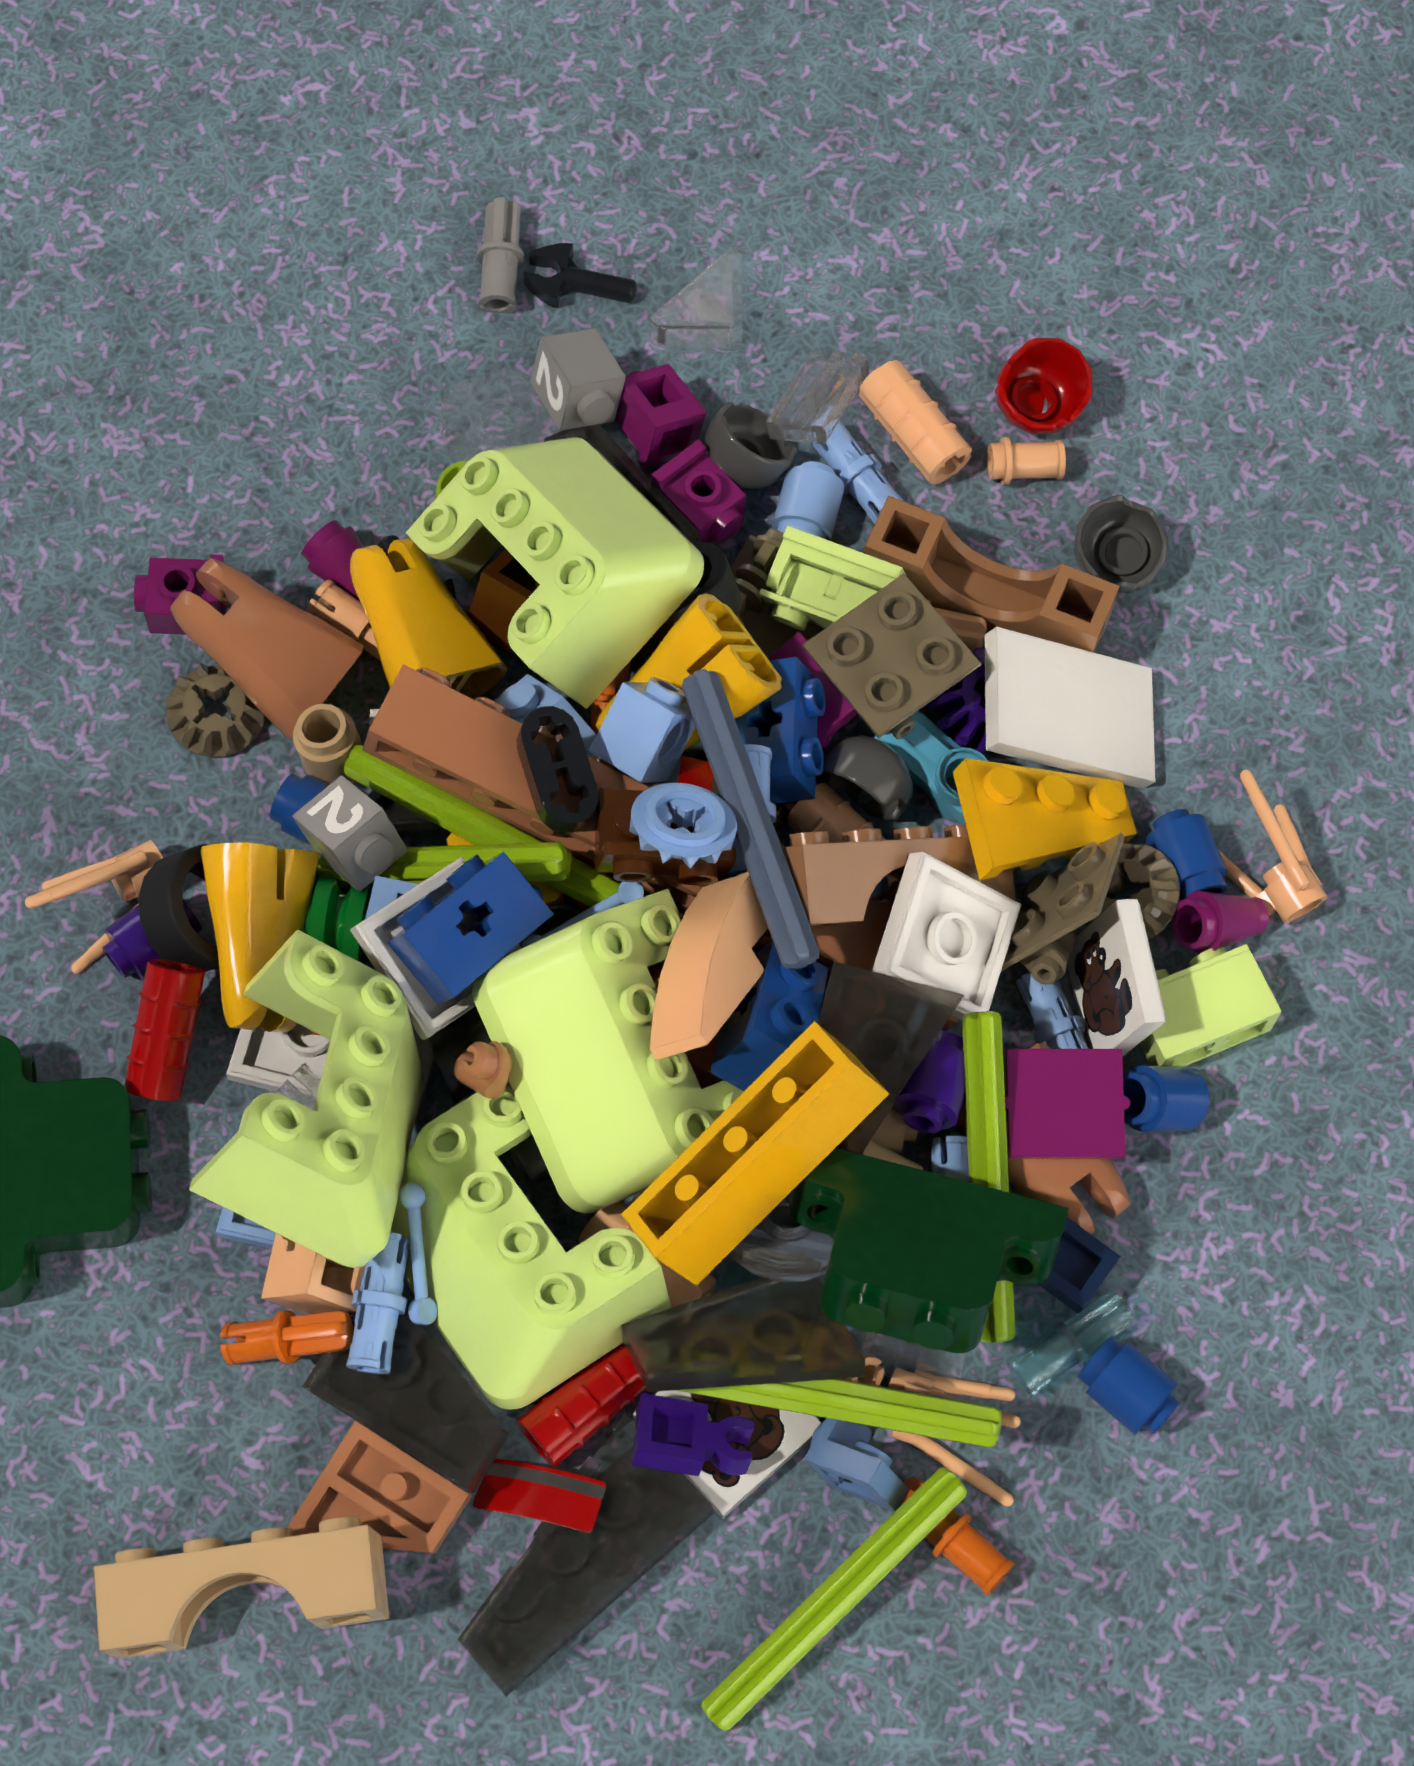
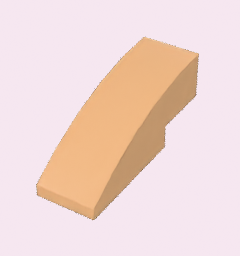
M749 872L702 887L686 910L677 928L661 971L653 1010L650 1051L656 1060L708 1045L765 971L753 952L752 947L766 931L768 925Z

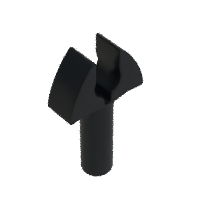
M572 243L548 245L529 253L530 265L552 268L557 271V274L551 277L523 272L525 286L538 299L557 309L560 297L573 291L631 303L636 296L637 284L633 279L578 268L572 261Z

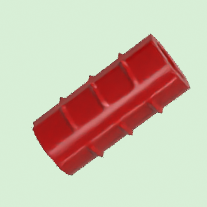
M150 959L147 962L143 989L139 993L141 999L137 1020L132 1025L135 1031L131 1052L126 1057L129 1062L124 1087L128 1093L160 1101H178L181 1098L186 1070L190 1066L188 1059L192 1039L196 1035L194 1028L198 1007L202 1003L200 997L205 970L201 967L166 959Z
M627 1340L555 1387L547 1395L540 1397L534 1406L516 1420V1424L534 1450L550 1466L555 1468L575 1450L583 1448L584 1443L601 1428L609 1426V1422L628 1405H635V1399L656 1383L658 1376L643 1353L633 1342Z

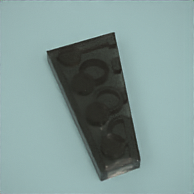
M624 1410L619 1413L609 1427L610 1434L593 1457L589 1455L576 1473L603 1481L606 1484L593 1530L590 1533L542 1521L533 1533L534 1540L517 1564L508 1568L458 1638L463 1649L505 1697L714 1514L712 1504L684 1474L631 1465L635 1421Z

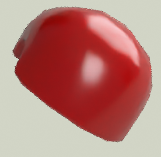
M1034 338L1027 341L1008 359L996 379L998 385L995 389L998 407L1009 423L1031 435L1053 434L1065 429L1078 418L1092 396V369L1078 348L1061 338ZM1046 398L1048 403L1047 411L1042 413Z

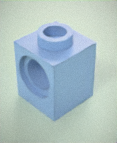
M651 677L649 682H622L589 751L640 783L668 781L696 726L689 706L683 702L685 698L684 692L677 686L656 677Z

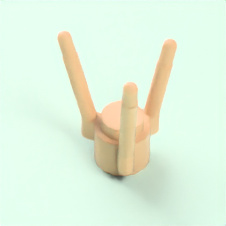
M1245 769L1241 771L1240 779L1282 862L1263 875V879L1268 885L1263 891L1220 850L1219 852L1227 868L1226 876L1249 897L1260 898L1265 903L1269 916L1277 911L1282 921L1289 923L1318 907L1328 896L1322 888L1323 884L1310 865L1286 807L1278 804L1275 806L1273 813L1252 772Z
M148 840L113 858L43 882V891L28 896L25 899V906L33 909L109 880L112 881L117 893L125 903L134 898L138 901L144 876L156 861L163 859V856L153 841ZM106 933L72 964L71 970L74 974L82 973L104 954L102 947L110 942Z
M896 1367L888 1386L889 1388L966 1402L971 1401L946 1395V1393L1003 1401H1012L1016 1396L1015 1391L1011 1388L937 1376L917 1368L913 1373ZM1001 1411L1003 1426L1010 1428L1019 1427L1021 1420L1017 1415ZM893 1430L892 1438L914 1445L1002 1505L1008 1507L1013 1504L1014 1498L1009 1492L929 1437Z

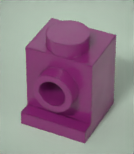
M670 364L626 375L615 421L640 452L638 463L646 470L666 464L698 440L707 412Z
M699 439L652 473L651 501L689 541L709 543L715 539L716 542L721 543L733 536L743 524L746 494L722 469L711 461V458L706 454L705 445ZM704 490L709 496L701 497L697 494Z
M210 554V558L224 562L223 555ZM150 558L148 575H136L134 607L136 612H144L150 633L186 635L170 611L171 605L180 592H171L168 589L192 592L208 602L222 615L226 614L227 606L210 594L196 577V572L207 560Z

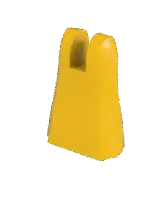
M403 538L391 542L388 548V557L378 545L362 547L352 553L350 559L352 583L373 630L383 670L390 688L403 664L414 670L426 668L441 674L451 683L452 689L472 699L483 695L505 676L508 669L482 631L450 593L426 554L411 538Z
M707 593L699 595L666 634L649 659L629 681L649 682L651 677H656L677 686L683 691V679L693 675L695 671L700 669L715 671L719 675L734 719L744 715L782 688L781 676L732 609L715 596ZM616 695L599 715L595 726L597 731H599ZM684 698L683 702L688 705L686 698ZM696 726L683 752L701 740Z
M249 842L202 846L200 851L218 950L221 1002L225 1021L231 1028L252 1030L258 1026L268 1032H288L293 1030L297 1024L296 1022L244 996V991L251 979L297 929L304 932L305 917L313 896L319 852L286 848L277 850V847Z

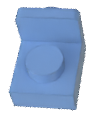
M825 1418L814 1431L810 1448L804 1460L833 1488L895 1512L903 1502L909 1488L890 1469L893 1462L892 1459L881 1450L868 1444L872 1431L866 1425Z

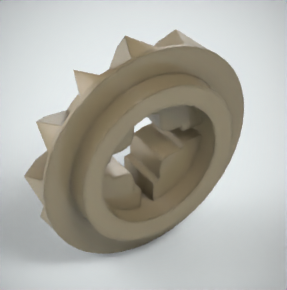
M199 663L196 670L185 677H177L175 688L171 695L166 697L167 723L173 737L188 751L205 757H224L243 750L257 738L266 720V716L251 702L220 666H206ZM199 694L205 699L209 697L213 701H218L223 696L227 697L225 703L232 720L226 715L222 717L217 713H213L208 718H205V709Z
M1123 843L1100 915L1117 900L1112 899V896L1117 895V892L1126 888L1127 878L1140 886H1147L1149 888L1141 889L1140 893L1131 896V899H1137L1138 903H1140L1147 937L1150 940L1169 924L1175 914L1180 896L1178 874L1169 858L1159 850L1147 844L1132 845Z

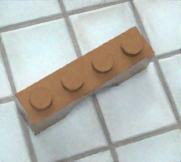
M889 495L864 548V554L902 567L908 579L926 599L931 600V605L934 608L982 617L986 620L987 630L989 631L995 627H1001L1093 653L1096 652L1110 619L1120 587L1063 563L1042 571L1022 570L997 563L977 553L961 541L953 532L945 517Z
M966 825L945 827V837L933 838L932 826L893 830L894 840H882L881 829H861L842 832V842L829 843L828 831L790 834V847H784L782 850L810 927H824L864 921L868 901L876 885L887 874L901 881L909 853L924 852L979 881ZM1013 868L1003 870L997 877L979 881L1016 901Z

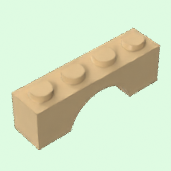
M357 1517L324 1520L319 1523V1532L293 1536L291 1528L262 1529L251 1533L250 1543L225 1546V1540L222 1538L195 1539L183 1543V1553L158 1557L157 1550L153 1548L124 1550L115 1554V1563L94 1566L99 1651L116 1659L186 1650L192 1629L204 1609L226 1591L246 1584L266 1583L285 1588L300 1606L306 1620L321 1629L389 1619L382 1536L369 1525L361 1526L360 1518Z

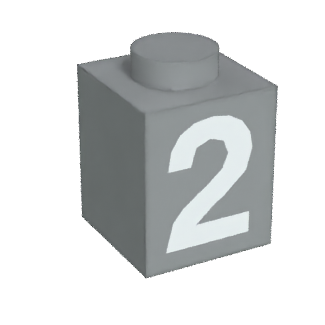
M596 328L540 337L530 383L559 431L614 422L626 376Z
M342 775L292 815L314 851L319 852V858L358 892L375 879V875L379 876L408 852L407 847L383 808Z

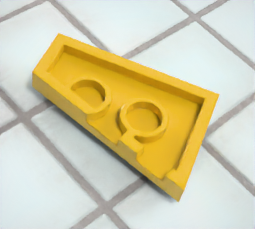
M965 758L953 771L979 881L997 877L1006 869L1020 867L1024 871L1037 868L1046 860L1065 856L1071 860L1084 846L1090 843H1096L1099 846L1119 833L1125 836L1123 843H1128L1137 835L1122 781Z

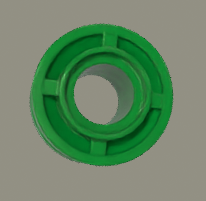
M320 877L307 910L304 933L365 965L366 958L368 957L350 929L365 920L373 884H368L360 892L352 886L348 893H342L337 879Z

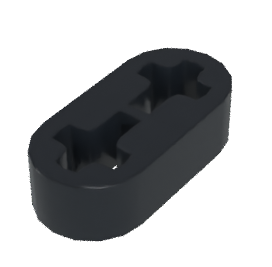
M554 706L540 707L531 711L524 719L516 740L517 751L536 812L541 821L550 829L561 833L575 832L583 828L594 814L599 800L598 787L574 718L565 710ZM540 726H547V730L551 735H562L563 738L560 740L555 753L558 762L552 763L548 747L545 743L534 744L532 741L536 738ZM557 777H563L569 795H581L582 800L579 801L575 809V814H569L565 805L559 804L554 806L552 800L555 799L559 791Z

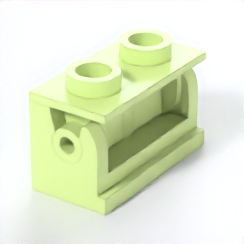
M787 525L766 583L767 587L772 588L771 592L761 588L759 595L768 608L772 609L770 617L777 622L802 631L805 630L807 623L825 629L903 573L905 574L902 567Z
M1247 944L1228 952L1225 947L1215 951L1210 948L1194 957L1189 963L1191 967L1171 975L1168 974L1166 969L1155 971L1167 1020L1139 1043L1150 1066H1187L1271 1031L1282 1011Z

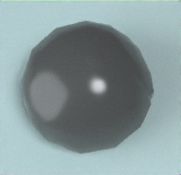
M727 402L714 415L707 428L704 440L706 452L711 461L722 469L740 489L758 490L771 486L785 475L797 452L796 446L793 444L788 445L784 432L769 414L749 405H734L732 402Z
M1115 495L1091 505L1076 527L1074 554L1081 571L1119 585L1118 593H1131L1152 583L1165 564L1168 536L1153 509L1127 500L1123 495Z
M864 735L849 737L839 742L824 758L822 773H827L825 783L834 791L844 789L845 793L870 816L884 820H897L909 807L914 792L909 768L904 758L889 744ZM861 791L868 792L873 798L868 803H858V795Z

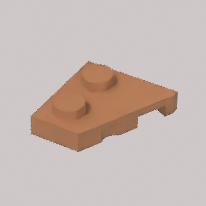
M355 1420L287 1528L292 1529L293 1536L319 1532V1523L324 1520L357 1517L360 1518L361 1526L369 1525L382 1536L383 1549L436 1554L472 1497V1494L363 1423Z

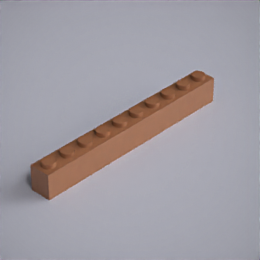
M403 664L368 730L362 751L545 842H561L571 851L572 855L595 866V812L583 828L570 833H561L550 829L538 816L517 751L516 740L522 723L510 718L508 710L491 699L477 697L474 700L452 689L451 683L444 676L426 668L414 670ZM540 726L536 738L532 741L534 744L545 743L548 747L552 763L558 762L555 753L563 737L560 734L551 735L546 727ZM596 755L591 756V758L588 757L598 790L599 788L645 791L658 785L651 784L648 787L626 776L624 772ZM557 777L559 791L555 799L552 800L554 806L559 804L565 805L569 814H575V809L579 801L582 800L581 795H569L563 777ZM653 874L651 880L641 882L644 891L650 894L669 889L676 907L684 911L688 909L702 887L707 886L680 883L677 875ZM727 874L725 878L718 877V882L730 878V876ZM870 897L864 921L811 927L820 952L819 958L816 961L828 968L827 982L841 987L856 979L855 977L861 973L871 975L894 901L887 899L877 901ZM769 928L766 929L755 943V946L762 949L772 939ZM873 976L881 986L885 999L894 997L900 1014L909 1013L912 1015L919 999ZM930 1005L920 1028L927 1031H948L957 1023L958 1018Z

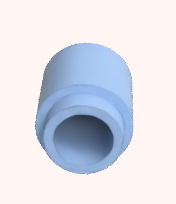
M808 461L800 466L788 469L772 522V528L784 534L788 525L831 541L845 489L843 481L831 467L820 462Z

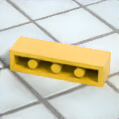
M814 1021L621 1215L657 1260L697 1286L889 1093L849 1049Z

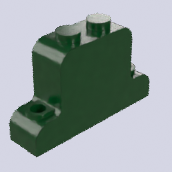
M1 1035L0 1308H8L22 1303L31 1293L33 1286L39 1285L40 1255L49 1252L119 1247L130 1242L139 1230L140 1213L151 1212L152 1188L149 1172L139 1173L138 1149L150 1147V1123L147 1109H135L126 1088L119 1081L108 1077L37 1082L34 1056L22 1055L12 1040Z
M835 1148L792 1190L789 1203L790 1213L800 1225L825 1233L834 1241L820 1296V1306L826 1316L837 1323L851 1326L860 1331L874 1332L920 1344L928 1349L942 1350L950 1353H966L978 1346L994 1296L996 1282L1004 1280L1022 1285H1035L1045 1281L1050 1276L1069 1209L1056 1204Z

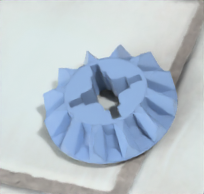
M665 783L645 790L636 798L631 809L629 831L639 836L640 850H658L662 863L672 858L682 859L691 869L699 858L708 863L715 864L722 851L732 849L737 831V820L730 806L715 793L692 784ZM671 823H675L680 828L675 830L670 828ZM689 826L695 827L692 833L686 828Z

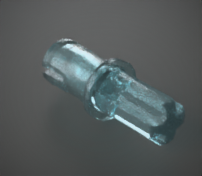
M1109 1291L1067 1322L1063 1323L1057 1319L1052 1323V1332L1015 1358L1008 1360L1007 1366L1026 1394H1029L1032 1398L1041 1389L1076 1364L1084 1367L1089 1361V1354L1102 1346L1110 1336H1116L1132 1324L1134 1320L1132 1310L1124 1298L1116 1291Z

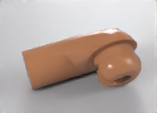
M479 1041L474 1042L467 1048L466 1051L468 1052L461 1054L454 1064V1075L459 1082L489 1099L498 1098L505 1091L512 1068L510 1051L497 1041H491L488 1044Z

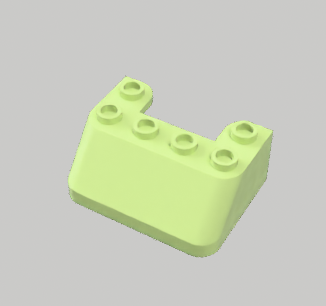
M578 437L487 450L475 455L406 531V534L423 552L434 559H439L468 581L475 576L498 548L503 545L540 584L511 619L508 628L510 647L531 670L586 709L697 587L704 571V560L701 552L599 451L584 439Z
M669 889L596 913L506 955L473 982V1000L490 1040L501 1043L510 1051L512 1068L508 1081L561 1199L577 1212L593 1213L645 1191L744 1092L725 1080L701 1089L685 1052L656 1060L650 1051L652 1017L657 988L648 967L665 961L671 941L682 920Z
M297 929L246 985L244 996L330 1040L313 1110L279 1093L270 1092L257 1096L244 1110L238 1132L195 1175L189 1190L338 1264L357 1268L368 1264L388 1243L405 1169L407 1152L423 1088V1071L407 1002L398 985L378 971Z
M507 1081L505 1091L500 1097L489 1099L476 1092L427 1123L420 1130L407 1152L400 1190L408 1183H417L424 1188L426 1194L425 1201L420 1206L428 1297L435 1301L438 1309L437 1317L433 1323L484 1397L491 1404L499 1408L512 1410L523 1408L542 1397L671 1312L672 1307L662 1266L634 1232L623 1228L604 1229L568 1252L558 1242L498 1159V1156L524 1141L532 1134L509 1081ZM398 1196L391 1232L409 1237L407 1208L401 1204ZM409 1249L404 1281L415 1295L411 1250Z

